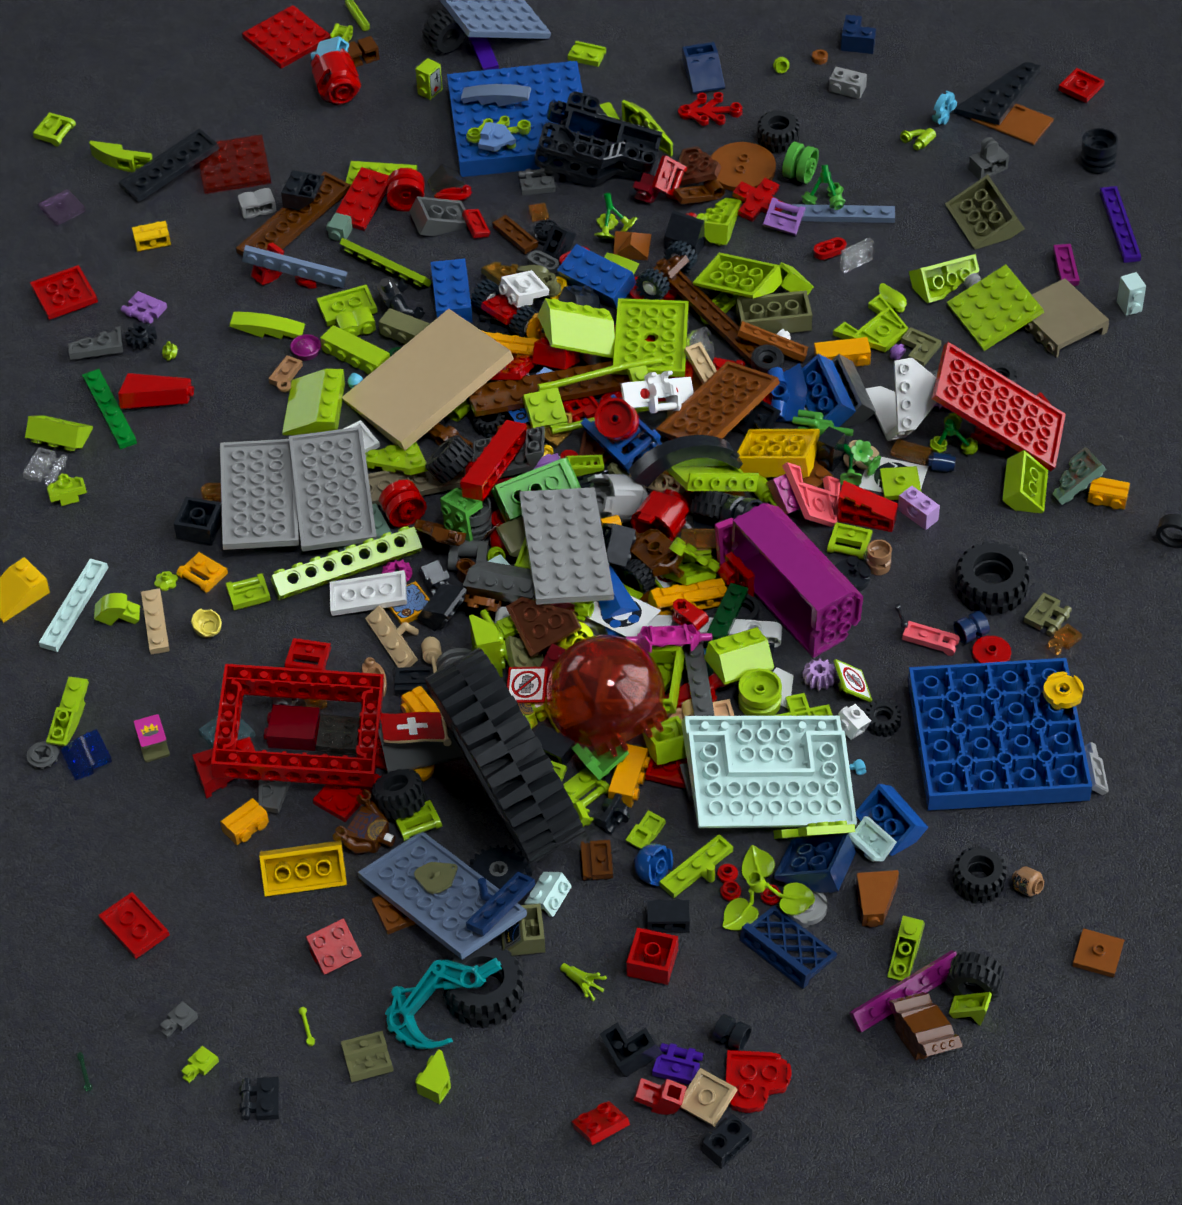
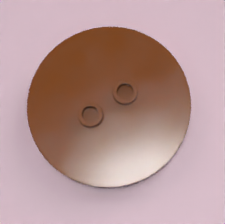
M750 142L730 143L717 149L711 156L721 166L717 180L725 189L734 191L741 181L757 188L765 177L772 180L775 176L776 161L769 150L758 144Z

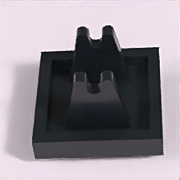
M762 400L735 427L746 434L749 429H772L781 411Z

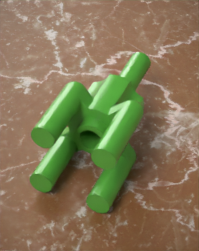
M798 410V417L794 416L792 420L793 424L809 426V428L799 426L798 429H820L819 438L828 426L845 433L846 436H853L854 432L853 429L834 427L833 421L824 420V415L821 412Z

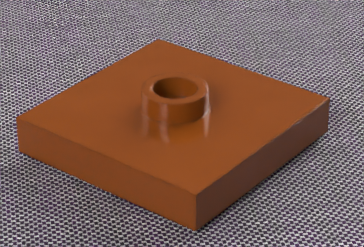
M1083 928L1073 967L1114 978L1124 939Z

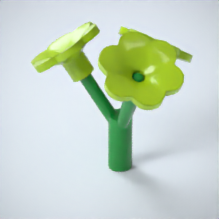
M605 193L604 199L607 212L606 214H601L600 218L597 219V224L600 225L602 232L594 233V236L615 239V236L611 235L609 230H614L615 226L618 225V220L615 219V215L610 214V211L612 210L624 224L621 232H626L632 227L637 217L628 219L626 216H622L613 207L611 194Z

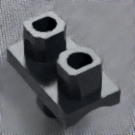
M616 793L613 799L606 798L603 802L605 813H597L594 817L596 825L604 828L606 834L612 835L617 825H620L621 822L626 823L629 821L630 814L627 812L629 808L623 803L622 795Z

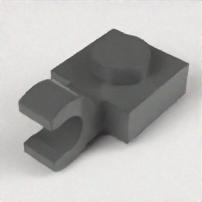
M182 1001L167 1014L168 1019L160 1024V1027L163 1028L161 1033L169 1037L177 1028L182 1031L185 1030L198 1018L197 1012Z

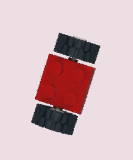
M490 279L481 281V284L477 285L478 288L474 289L475 293L471 295V305L482 313H489L503 324H509L510 331L513 334L529 338L526 334L527 323L534 314L539 312L529 305L519 308L514 304L511 305L508 302V297L500 293L499 285Z

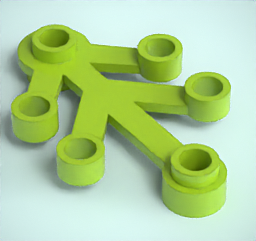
M501 116L497 124L507 127L510 125V118L508 116ZM486 118L478 128H470L466 134L467 140L472 143L479 142L481 139L480 133L485 123H493V120ZM520 120L517 126L507 129L511 134L519 132L521 135H527L531 131V123L528 120ZM516 143L510 146L506 145V147L513 149L516 147Z
M676 537L670 545L669 549L679 556H682L685 552L696 558V561L704 567L715 572L720 568L719 562L711 557L708 560L696 553V547L690 543L685 545L686 542L679 537Z

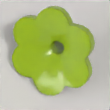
M170 571L162 572L156 576L154 584L162 591H167L169 588L173 589L176 587L178 577Z

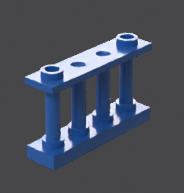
M585 418L580 422L585 432L628 473V470L632 467V462H634L633 459L653 442L657 446L662 444L660 434L655 429L651 430L640 419L638 429L631 438L626 441L615 442L614 444L598 431L594 421L590 422ZM643 431L648 437L629 454L626 453L624 455L621 452L622 448Z

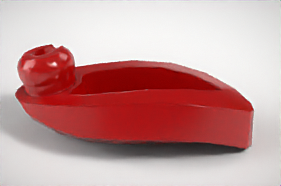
M464 185L462 188H446L437 192L434 198L461 201L469 198L472 191L469 185Z

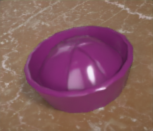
M309 334L294 338L290 344L291 351L296 358L304 361L314 359L321 347L320 340L316 336Z

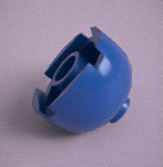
M652 843L644 846L634 859L637 876L643 882L659 886V881L665 877L668 869L672 870V851L660 844Z

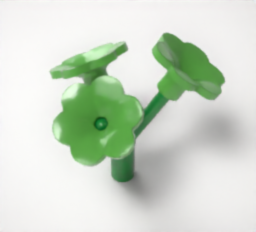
M857 440L851 448L844 444V452L849 456V470H847V473L840 475V484L842 485L843 481L854 485L862 483V475L855 473L853 470V459L863 462L868 467L867 476L875 473L880 465L881 456L878 455L873 460L869 459L873 455L870 442Z

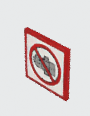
M509 667L507 687L517 703H545L548 667Z

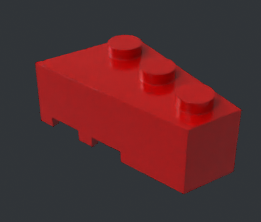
M843 481L838 499L837 521L892 532L897 518L898 503Z
M247 737L238 740L236 750H242L243 748L247 751H255L251 738ZM213 748L192 755L206 799L211 797V793L220 787L222 789L225 788L227 783L234 779L212 777L211 761Z

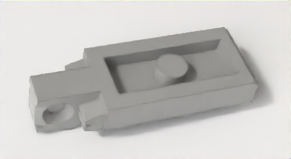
M1089 742L1084 747L1092 790L1104 795L1109 790L1103 760L1098 757L1096 744Z

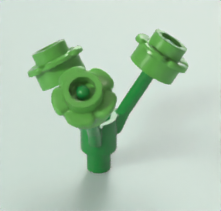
M821 165L822 172H820L817 183L811 193L806 191L804 195H801L803 198L802 202L806 205H815L817 197L814 194L820 183H828V196L831 197L829 199V207L839 210L843 208V204L846 202L842 197L844 189L838 182L833 183L828 165Z

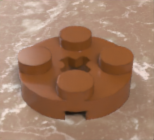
M464 594L465 599L463 602H466V607L478 608L480 605L484 606V609L487 611L497 612L502 604V601H497V604H495V599L480 596H471V599H468L469 595Z

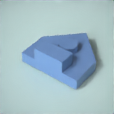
M486 122L480 133L481 139L478 143V148L497 151L502 146L515 144L516 139L505 125Z

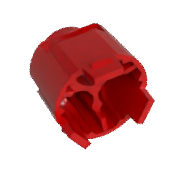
M343 48L340 51H331L322 56L316 54L311 62L312 75L320 96L329 103H347L357 95L361 88L359 75L351 59L352 57Z
M665 489L662 492L653 490L632 515V529H635L638 533H643L650 528L658 529L673 542L686 523L685 518L689 513L688 503L681 494L674 490Z

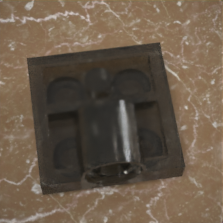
M321 714L316 751L327 752L328 756L343 757L345 753L356 754L360 717Z

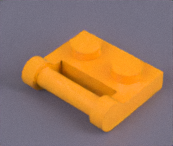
M200 552L177 570L179 577H185L200 586L201 590L206 593L228 574L227 568ZM191 571H193L194 573L198 574L206 580L204 581L203 579L191 573Z

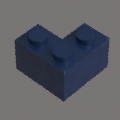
M846 15L841 39V51L873 54L876 28L861 27L862 16Z

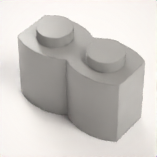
M269 188L259 189L255 192H245L237 196L243 218H254L260 214L266 215L276 211V203Z

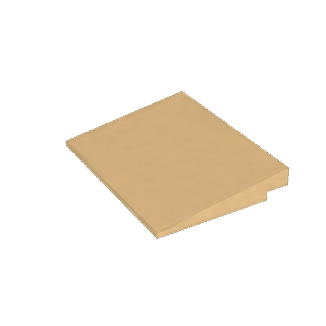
M448 309L346 393L342 400L393 444L399 445L403 450H406L514 358L508 348Z

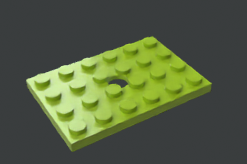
M618 298L613 366L661 356L662 363L646 366L648 373L656 372L658 375L664 371H672L673 374L670 376L685 377L686 354L684 349L687 344L689 301ZM648 335H654L656 341L648 342L645 339H647ZM628 369L613 374L628 375Z

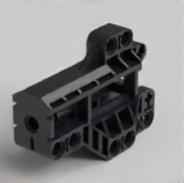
M574 91L570 93L567 103L562 101L550 102L546 117L551 122L543 126L534 157L536 166L565 174L569 181L593 188L615 174L641 181L643 173L651 175L662 131L608 117L600 107L598 98ZM548 129L552 130L550 137L547 136ZM543 156L546 158V161L541 162L537 157ZM560 161L563 165L556 166L554 162Z

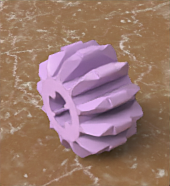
M820 658L818 661L812 659L810 663H806L803 671L805 685H810L811 690L817 688L818 691L821 688L827 690L829 686H833L836 678L834 665L829 664L828 659L823 662Z

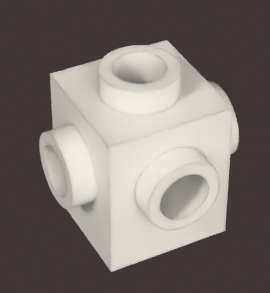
M856 704L849 708L846 706L838 713L842 731H845L850 740L865 732L871 722L864 711Z

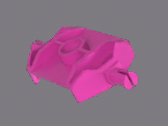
M693 624L655 627L642 626L637 636H626V645L638 644L649 653H652V645L664 647L666 645L684 646L685 644H690L691 651H693L699 642L712 641V633L700 634V631H697Z

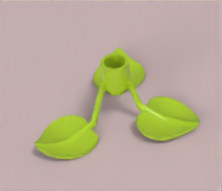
M751 845L742 865V874L750 886L748 890L750 902L744 898L732 900L725 909L722 926L727 930L740 931L746 923H753L759 915L758 910L752 906L754 904V892L761 893L766 888L782 898L780 900V908L787 915L803 913L814 903L815 896L808 887L800 883L787 884L784 887L783 894L770 886L764 878L773 873L775 861L769 853Z

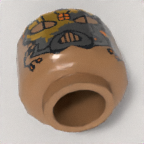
M1027 866L1016 870L1012 876L1014 889L1029 897L1039 894L1044 887L1042 874Z

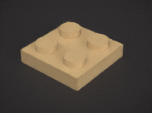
M700 1068L687 1088L680 1108L715 1127L736 1094L737 1088Z

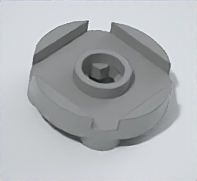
M812 891L815 901L810 908L799 915L788 916L803 928L817 924L827 913V899L823 893Z

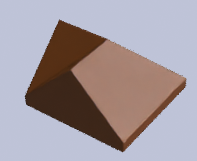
M615 231L614 254L627 259L648 260L652 234Z

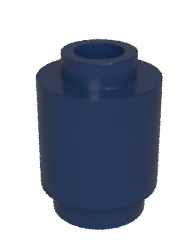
M933 452V455H929L928 466H931V470L954 471L955 456Z

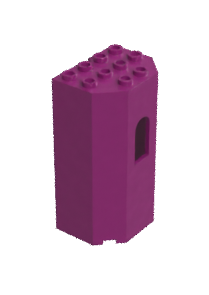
M763 503L753 507L745 514L737 516L733 520L732 541L734 543L731 552L742 560L747 569L753 571L755 575L754 594L802 647L815 658L844 641L849 635L847 632L851 626H856L861 620L863 595L778 506Z

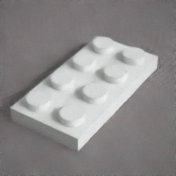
M404 570L330 582V611L332 616L373 610L378 606L386 608L407 604L406 574Z

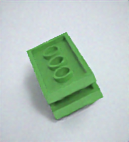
M568 457L499 483L491 489V493L506 523L522 517L520 501L514 498V495L519 497V492L531 491V489L536 491L581 488Z

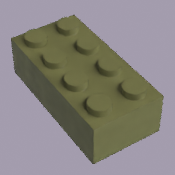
M807 291L769 294L754 299L749 297L736 298V314L739 327L742 321L774 334H777L782 329L789 333L812 331V311Z

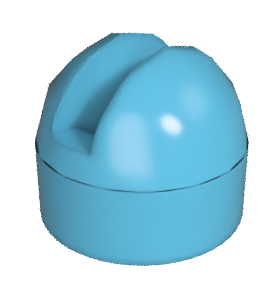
M351 373L348 378L349 387L354 388L363 378L357 373Z

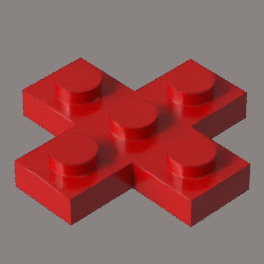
M766 177L757 188L741 181L732 195L745 202L738 210V215L753 222L761 211L767 214L771 200L779 190V184ZM775 208V211L782 212V210H783V209Z

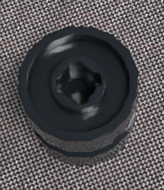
M724 1013L714 1027L712 1038L722 1044L728 1042L729 1047L742 1051L749 1040L752 1027L741 1021L736 1023L735 1018Z

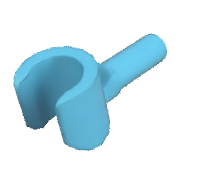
M861 759L849 765V768L851 770L855 769L858 775L866 773V766Z

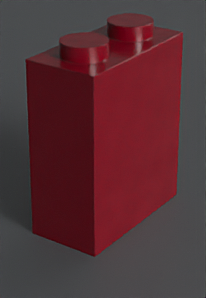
M273 704L272 712H269L267 717L268 728L264 730V740H267L268 748L315 751L322 721L320 708Z

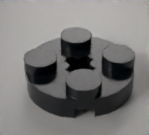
M850 556L848 559H844L835 565L858 591L864 590L869 585L871 570L865 562L857 557Z

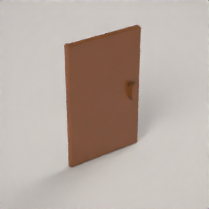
M1015 104L1000 125L973 118L971 120L1035 145L1054 121V118Z

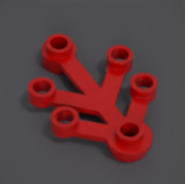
M699 93L697 99L690 105L680 106L678 114L682 119L688 120L692 118L702 126L709 124V118L715 121L716 124L723 125L725 124V115H716L715 113H729L730 116L737 118L742 115V106L740 103L734 102L731 106L714 107L723 101V93H714L713 99L706 103L707 95Z

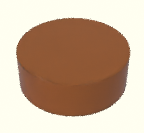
M818 49L812 52L813 63L821 65L828 61V53L826 51Z

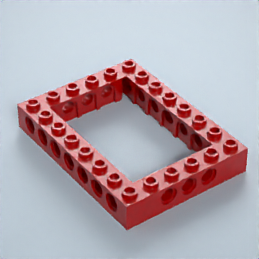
M225 664L211 761L212 777L372 787L375 782L384 674ZM254 695L361 702L356 757H347V755H343V757L327 756V754L309 755L305 752L303 754L287 753L286 751H282V753L266 752V750L247 751L243 748L242 750H236L243 696Z

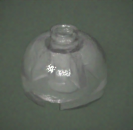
M707 327L697 328L688 334L686 347L701 341L711 361L715 357L714 344L708 338L711 334Z

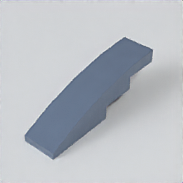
M487 84L465 87L461 100L463 103L478 100L481 105L496 102L498 107L529 100L531 88L513 84Z

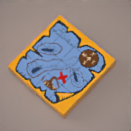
M416 581L406 586L407 604L388 607L400 624L404 622L410 623L418 619L416 617L430 600Z

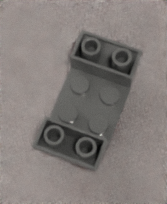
M544 426L526 430V442L501 477L529 472L535 468L544 455ZM492 437L474 441L473 461H476L477 457L482 454L484 447H487Z

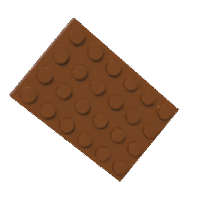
M727 361L681 405L679 411H674L660 424L656 431L661 436L669 439L689 435H709L724 438L756 405L774 390L780 383L778 377Z

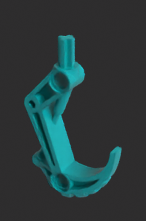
M494 958L480 967L478 965L468 966L449 960L434 961L416 987H393L391 991L394 996L393 1002L385 1012V1015H387L388 1031L390 1033L395 1032V1038L399 1042H406V1046L415 1047L416 1049H434L452 1043V1038L434 1041L424 1036L415 1021V1013L438 988L447 990L462 987H481L486 982L488 976L502 969L500 961ZM471 973L475 975V982L473 984L469 979ZM411 992L409 997L406 999L405 993ZM400 1014L404 1016L403 1024L399 1022Z

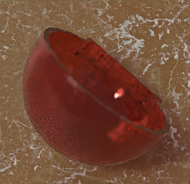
M616 635L587 637L568 647L559 656L550 671L546 696L548 711L554 725L564 736L569 737L571 740L592 746L597 756L608 751L613 758L618 756L615 747L620 745L624 752L629 750L626 741L643 732L648 738L653 737L651 728L654 726L657 731H664L661 723L667 720L668 716L663 707L665 696L663 677L652 656L635 642Z

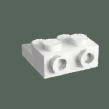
M532 270L501 277L500 293L502 295L505 294L508 297V302L511 305L514 304L517 308L524 307V305H532L534 298L549 295L548 287Z

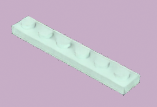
M94 559L88 561L40 639L39 645L41 648L58 652L108 569L107 563Z

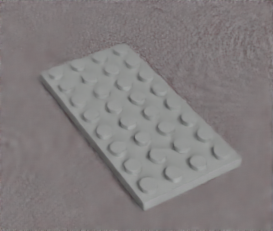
M362 427L289 436L302 551L361 544L370 538L376 540Z
M289 439L220 443L223 550L299 545L297 505Z
M595 487L519 492L536 605L614 600Z

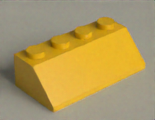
M341 840L260 852L259 858L265 896L347 885Z

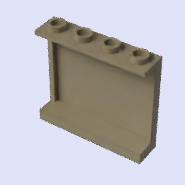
M1065 278L1032 294L1043 308L1044 313L1024 325V327L1056 358L1059 357V350L1095 331H1098L1101 335L1107 333L1109 319Z

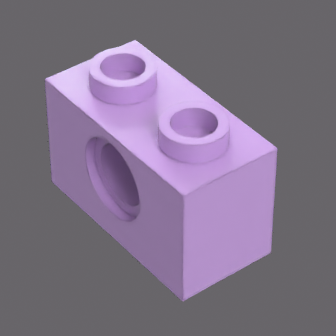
M911 486L899 495L898 511L920 527L927 530L938 521L940 505L918 489Z

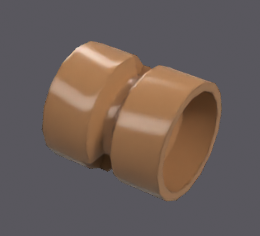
M874 540L867 547L866 564L869 566L871 574L884 575L891 568L892 547L887 541Z

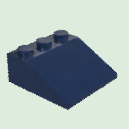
M840 833L792 838L774 875L775 880L785 883H800L810 890L819 893L839 891L856 854L849 834Z

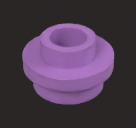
M895 344L890 350V358L899 360L906 351L903 348L904 345Z

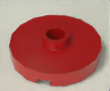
M984 636L979 638L973 645L972 658L975 663L1010 661L1011 647L1003 638Z

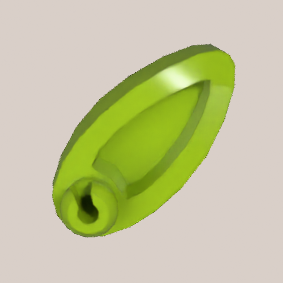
M881 283L879 293L892 308H895L896 312H904L907 305L905 296L890 286Z

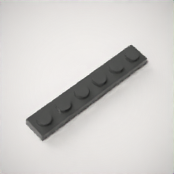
M699 642L693 651H691L690 644H685L683 652L685 655L693 715L714 716L706 660L704 659L703 642Z

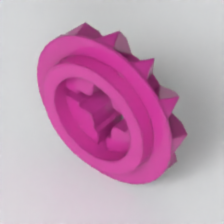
M395 559L394 562H387V565L383 566L382 574L395 572V569H399V571L404 570L406 582L412 576L410 564L405 563L403 559L401 561Z

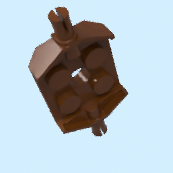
M416 519L414 524L418 534L436 542L459 546L465 542L467 533L448 530L442 524Z
M650 528L643 533H638L635 530L636 540L631 545V556L633 554L651 569L654 577L670 574L671 572L678 578L684 576V571L679 568L684 559V554L679 556L669 549L672 541L658 529Z

